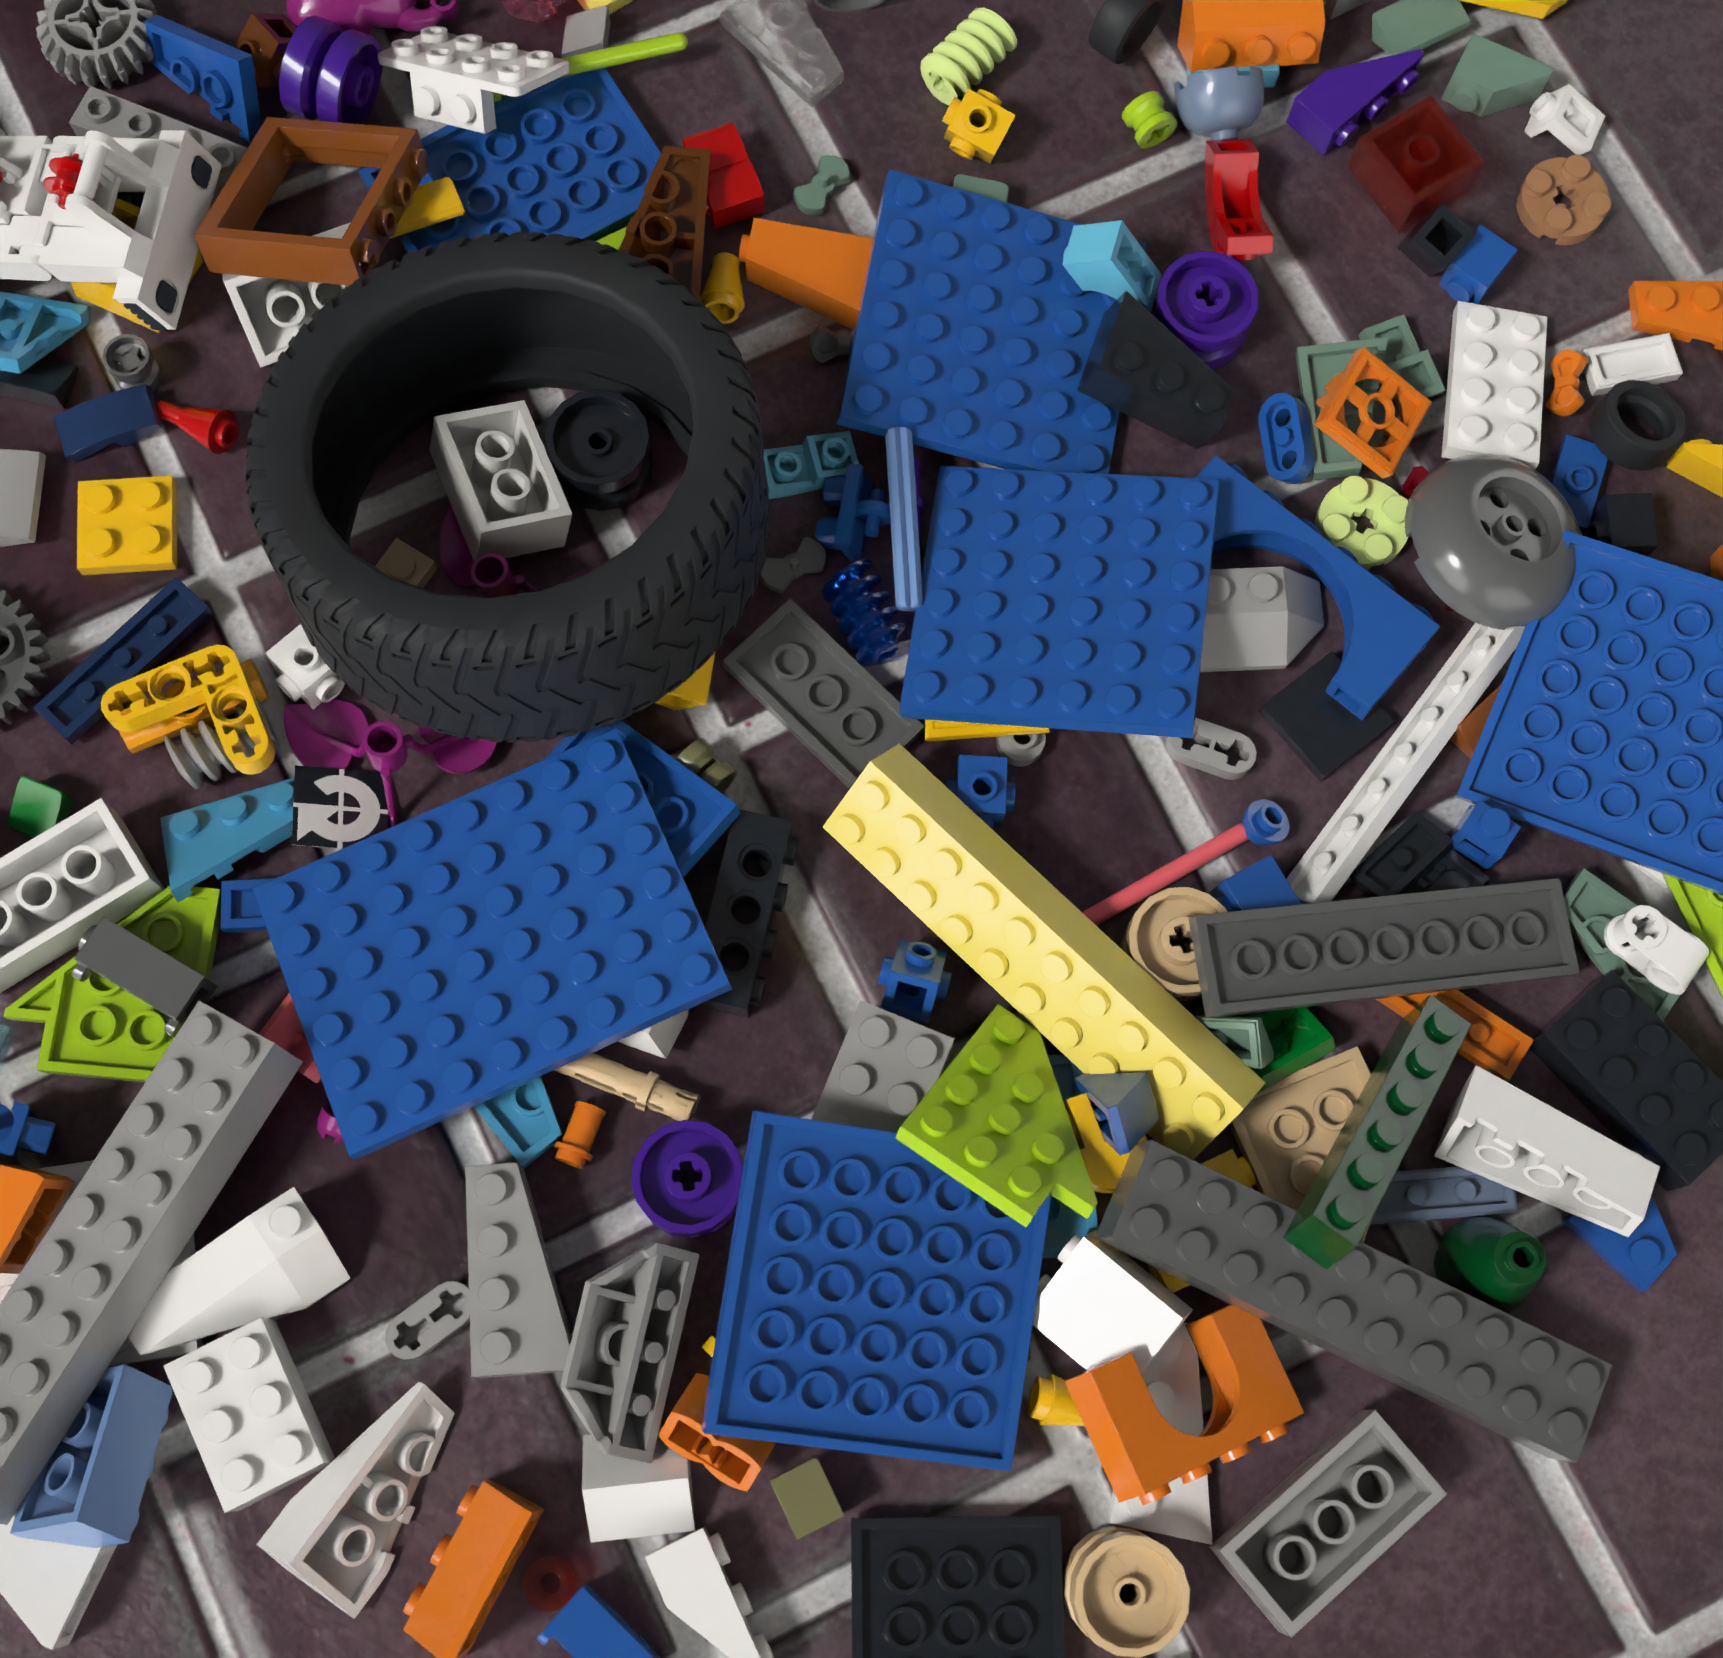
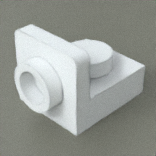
M1568 84L1552 93L1546 92L1533 103L1530 109L1531 117L1524 132L1532 138L1548 130L1576 155H1582L1591 150L1605 115Z

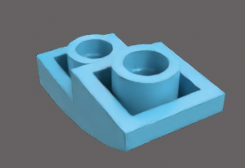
M850 431L806 436L802 445L764 449L763 459L766 466L769 499L824 488L825 478L846 475L848 464H859Z

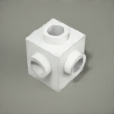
M301 624L265 653L276 673L280 676L275 680L276 683L294 702L301 697L314 710L322 702H329L337 697L344 687L345 682L340 679L338 672L334 673L317 653L316 646L310 644Z

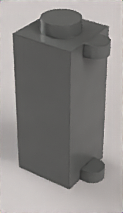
M104 916L98 925L91 926L84 933L78 945L79 952L74 958L78 961L72 973L74 978L84 982L94 971L169 1016L170 1020L166 1024L164 1032L172 1037L177 1035L198 1001L206 1004L217 987L203 975Z

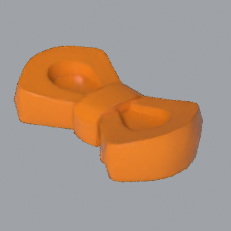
M1564 350L1559 352L1549 364L1555 382L1554 390L1546 402V407L1553 414L1563 417L1569 416L1584 404L1585 400L1578 389L1580 384L1578 377L1587 365L1588 359L1582 353L1574 350Z

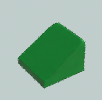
M21 776L16 787L7 826L35 838L65 820L75 801L62 791Z

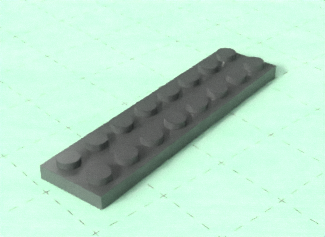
M1560 878L1195 915L1189 919L1206 1018L1566 978L1580 974Z

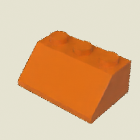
M1183 0L1177 46L1190 73L1199 70L1236 66L1248 67L1273 64L1287 66L1318 63L1325 26L1323 0Z
M491 1479L483 1480L479 1488L471 1485L458 1507L457 1514L462 1516L463 1519L454 1536L452 1537L446 1533L432 1555L430 1563L437 1566L427 1586L421 1583L416 1586L405 1605L403 1613L410 1617L403 1631L436 1658H465L545 1509Z

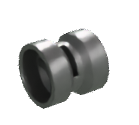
M123 334L116 336L108 342L102 356L104 365L114 377L121 390L144 384L150 386L152 392L157 389L162 379L161 367L142 338L132 334Z

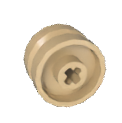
M1190 887L1166 888L1148 897L1134 913L1125 928L1119 947L1181 1005H1188L1202 998L1189 919L1195 915L1227 912V910L1208 893ZM1173 942H1174V943H1178L1179 945H1181V947H1180V946H1173V947H1172L1170 943H1173Z
M1108 1526L1088 1533L1072 1548L1062 1570L1063 1600L1067 1613L1079 1629L1097 1646L1116 1656L1140 1658L1161 1651L1179 1634L1189 1613L1190 1587L1182 1564L1168 1547L1134 1528ZM1126 1584L1131 1590L1129 1595L1122 1598L1119 1595L1120 1589Z

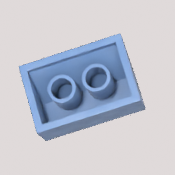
M126 1364L107 1368L18 1507L10 1534L22 1538L90 1548L128 1543L131 1533L139 1520L138 1509L147 1479L154 1468V1454L161 1430L169 1416L168 1406L173 1392L172 1386Z

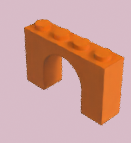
M1229 1304L1185 1325L1207 1372L1213 1395L1210 1419L1198 1436L1188 1435L1177 1430L1161 1415L1131 1352L1065 1381L1118 1502L1139 1497L1142 1505L1156 1501L1172 1492L1168 1485L1169 1482L1180 1477L1182 1483L1186 1484L1209 1474L1212 1470L1208 1462L1220 1457L1222 1463H1227L1251 1452L1248 1444L1249 1441L1259 1437L1261 1443L1276 1439L1290 1431L1286 1422L1304 1414L1302 1406L1260 1318Z

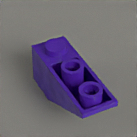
M1421 49L1325 71L1295 97L1286 123L1322 156H1325L1337 145L1343 148L1355 137L1360 129V125L1366 119H1369L1371 122L1376 120L1388 107L1390 99L1396 93L1402 96L1415 85L1420 77L1417 70L1425 53Z

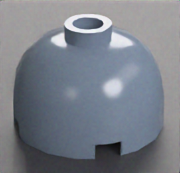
M1238 66L1226 67L1188 76L1187 87H1184L1179 81L1174 84L1176 106L1179 117L1185 127L1198 136H1211L1212 140L1239 139L1238 132L1253 125L1259 118L1264 103L1262 69L1250 66L1251 75L1239 76Z

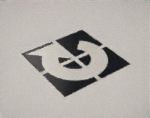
M295 765L292 845L344 849L387 829L388 807L381 772Z

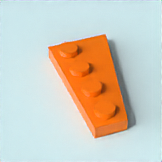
M1634 281L1628 289L1632 330L1653 335L1670 333L1671 339L1688 343L1692 339L1714 344V349L1723 350V281Z

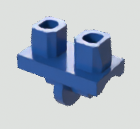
M848 464L846 475L825 478L823 488L824 501L828 507H840L838 518L821 517L817 521L815 533L816 540L824 548L841 550L849 561H862L866 537H877L880 526L891 524L890 505L884 503L885 491L875 489L876 484L863 475L864 468L861 464Z
M14 1101L10 1111L7 1106L0 1104V1155L16 1159L20 1149L47 1156L57 1128L56 1123L30 1117L32 1113L30 1105Z

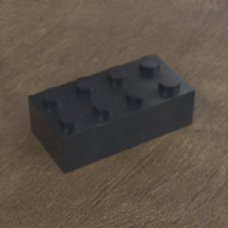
M1613 969L1590 982L1532 1037L1534 1041L1529 1047L1532 1052L1625 1148L1640 1154L1645 1159L1660 1166L1656 1181L1666 1191L1689 1186L1723 1153V1082Z

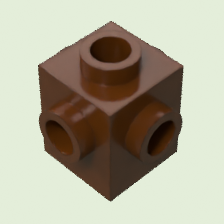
M251 13L245 27L240 32L235 48L252 55L256 87H279L282 61L287 45L296 30V27L284 14Z

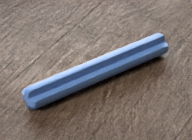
M893 427L888 429L885 440L896 608L899 611H916V608L921 607L923 604L913 438L910 428Z

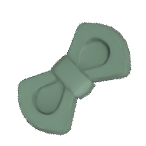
M823 155L820 157L818 173L813 177L811 183L794 189V200L801 212L810 216H819L824 213L827 198L836 188L850 181L851 177L845 161L833 155Z

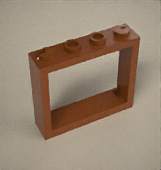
M267 117L194 234L209 272L348 286L360 277L367 279L369 272L372 271L375 265H378L380 255L389 238L394 235L397 224L406 207L411 204L413 194L420 181L427 175L426 170L429 166L426 157L428 153L423 149L418 130L414 128ZM294 161L381 168L342 239L252 231Z

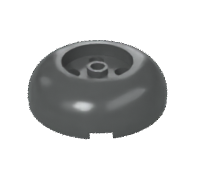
M1491 454L1466 455L1445 462L1435 468L1413 490L1406 507L1405 533L1406 537H1412L1419 556L1414 563L1425 582L1435 594L1462 616L1483 626L1499 630H1505L1508 626H1526V624L1538 618L1541 621L1550 615L1561 604L1570 590L1576 570L1575 546L1570 543L1567 549L1562 536L1565 530L1579 535L1582 534L1575 514L1564 496L1549 480L1536 470L1504 456Z

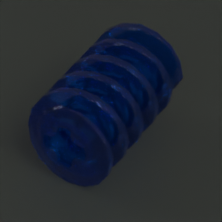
M868 558L856 561L841 569L831 577L822 590L825 601L832 603L830 607L832 615L841 619L839 622L841 632L849 635L847 642L850 649L858 651L856 661L863 667L882 665L903 656L909 651L911 639L898 640V637L907 630L905 623L894 625L889 623L898 614V609L893 606L885 609L881 608V605L890 598L889 592L883 590L873 593L872 591L881 583L880 575L864 576L873 566L872 560Z

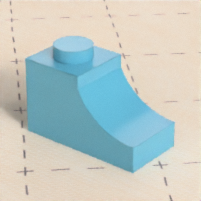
M1119 220L1073 226L1068 246L1064 251L1062 265L1082 291H1096L1118 299L1127 291L1151 313L1161 273L1124 222Z

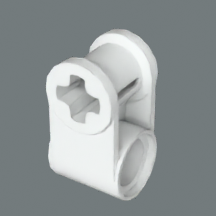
M1648 905L1633 907L1625 914L1612 918L1604 930V940L1613 954L1619 956L1645 975L1656 987L1675 995L1684 993L1709 955L1708 947L1699 938L1684 931L1657 909ZM1647 917L1648 920H1646V921H1644V922L1641 920V919ZM1626 942L1629 943L1627 946H1622Z

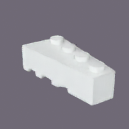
M1477 1065L1451 1108L1434 1154L1439 1159L1626 1237H1629L1644 1220L1660 1166L1645 1159L1640 1154L1625 1148Z

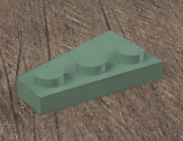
M1389 337L1297 347L1296 362L1301 399L1307 408L1315 461L1311 470L1313 480L1357 476L1360 474L1362 462L1314 425L1322 411L1315 402L1327 393L1323 389L1324 386L1338 373L1345 370L1356 350L1365 347L1383 362ZM1364 379L1355 383V385L1367 395L1377 392L1379 382L1372 379ZM1346 399L1344 402L1345 420L1349 430L1355 434L1361 424L1358 408ZM1372 399L1367 407L1370 419H1372L1375 399Z
M1583 868L1576 874L1563 893L1572 936L1602 974L1613 969L1664 1021L1680 995L1668 993L1653 985L1645 975L1619 956L1613 954L1604 940V930L1607 923L1612 918L1625 914L1631 908L1638 905ZM1645 917V918H1643V919H1641V920L1644 922V921L1648 920V918ZM1628 942L1622 944V946L1629 945Z

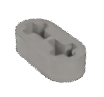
M1196 717L1194 741L1204 746L1194 744L1190 750H1185L1182 748V739L1166 736V750L1172 759L1224 779L1236 780L1242 778L1249 772L1256 761L1257 751L1249 737ZM1231 746L1239 749L1238 756L1245 761L1239 760L1235 766L1227 764L1228 756L1221 752H1228Z
M456 1281L444 1282L397 1315L388 1324L385 1332V1343L388 1350L395 1357L403 1360H418L470 1323L469 1287ZM449 1292L456 1297L464 1295L466 1300L460 1305L463 1314L459 1318L452 1314H447L436 1321L433 1315L445 1307L446 1303L443 1296ZM427 1320L430 1327L418 1335L417 1339L420 1346L417 1349L407 1345L399 1346L398 1341L404 1336L400 1328L404 1324L415 1328Z

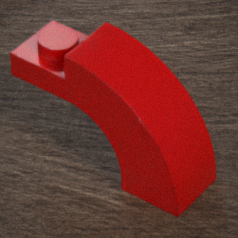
M1250 139L1207 140L1205 148L1206 208L1214 252H1221L1238 260H1252L1262 254H1270L1273 251L1274 235L1262 217L1259 204V151Z

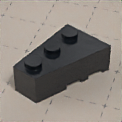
M1125 291L1103 314L1077 391L1198 449L1222 429L1234 389L1130 293Z

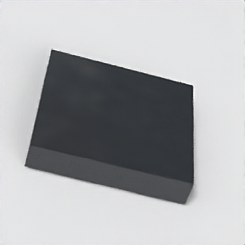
M1333 651L1269 699L1259 709L1261 715L1320 782L1390 728L1395 722L1379 703L1362 721L1325 692L1342 662Z

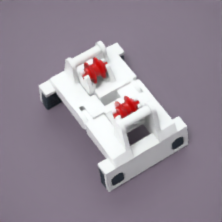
M0 128V279L51 280L53 275L63 282L117 283L113 298L119 303H124L126 309H131L130 312L137 314V318L144 320V323L150 325L152 330H176L199 248L194 234L210 209L222 165L185 130H161L159 139L115 138L103 132L91 130L87 131L85 136H56L52 142L48 136H5L4 131ZM118 192H145L134 230L111 215Z

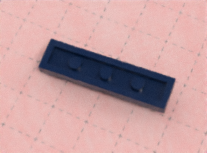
M175 577L34 706L33 709L72 745L104 716L101 711V700L109 688L154 669L200 627L213 612L183 582Z

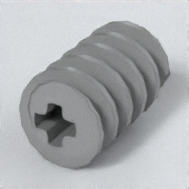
M256 697L257 703L259 705V708L261 710L264 721L266 723V726L268 728V731L270 733L271 739L275 747L276 737L273 732L272 726L261 703ZM240 704L235 706L236 718L245 711ZM204 720L198 722L199 737L197 738L185 728L180 729L181 745H175L167 736H164L167 750L178 772L195 789L203 787V772L213 781L221 779V763L231 773L238 771L225 754L217 730H213ZM246 731L239 735L246 748L245 756L251 757L255 754L254 746L256 745Z

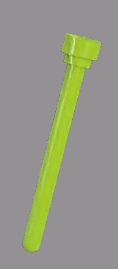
M677 32L559 58L569 62V73L561 77L682 51L687 47L688 39L685 34ZM493 92L494 102L501 101V95L503 94Z

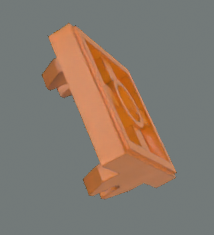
M1363 347L1354 352L1345 370L1338 373L1324 386L1323 389L1327 393L1315 402L1322 411L1314 425L1384 479L1393 475L1432 401L1368 349ZM1364 379H1372L1381 383L1382 386L1378 393L1375 392L1367 395L1355 383ZM1393 397H1395L1400 410V420L1395 417ZM1346 399L1358 408L1361 424L1355 434L1349 430L1345 420L1344 402ZM1372 399L1380 401L1386 410V418L1382 424L1373 422L1368 415L1367 407ZM1385 429L1383 437L1387 441L1377 447L1369 446L1368 442L1374 431Z

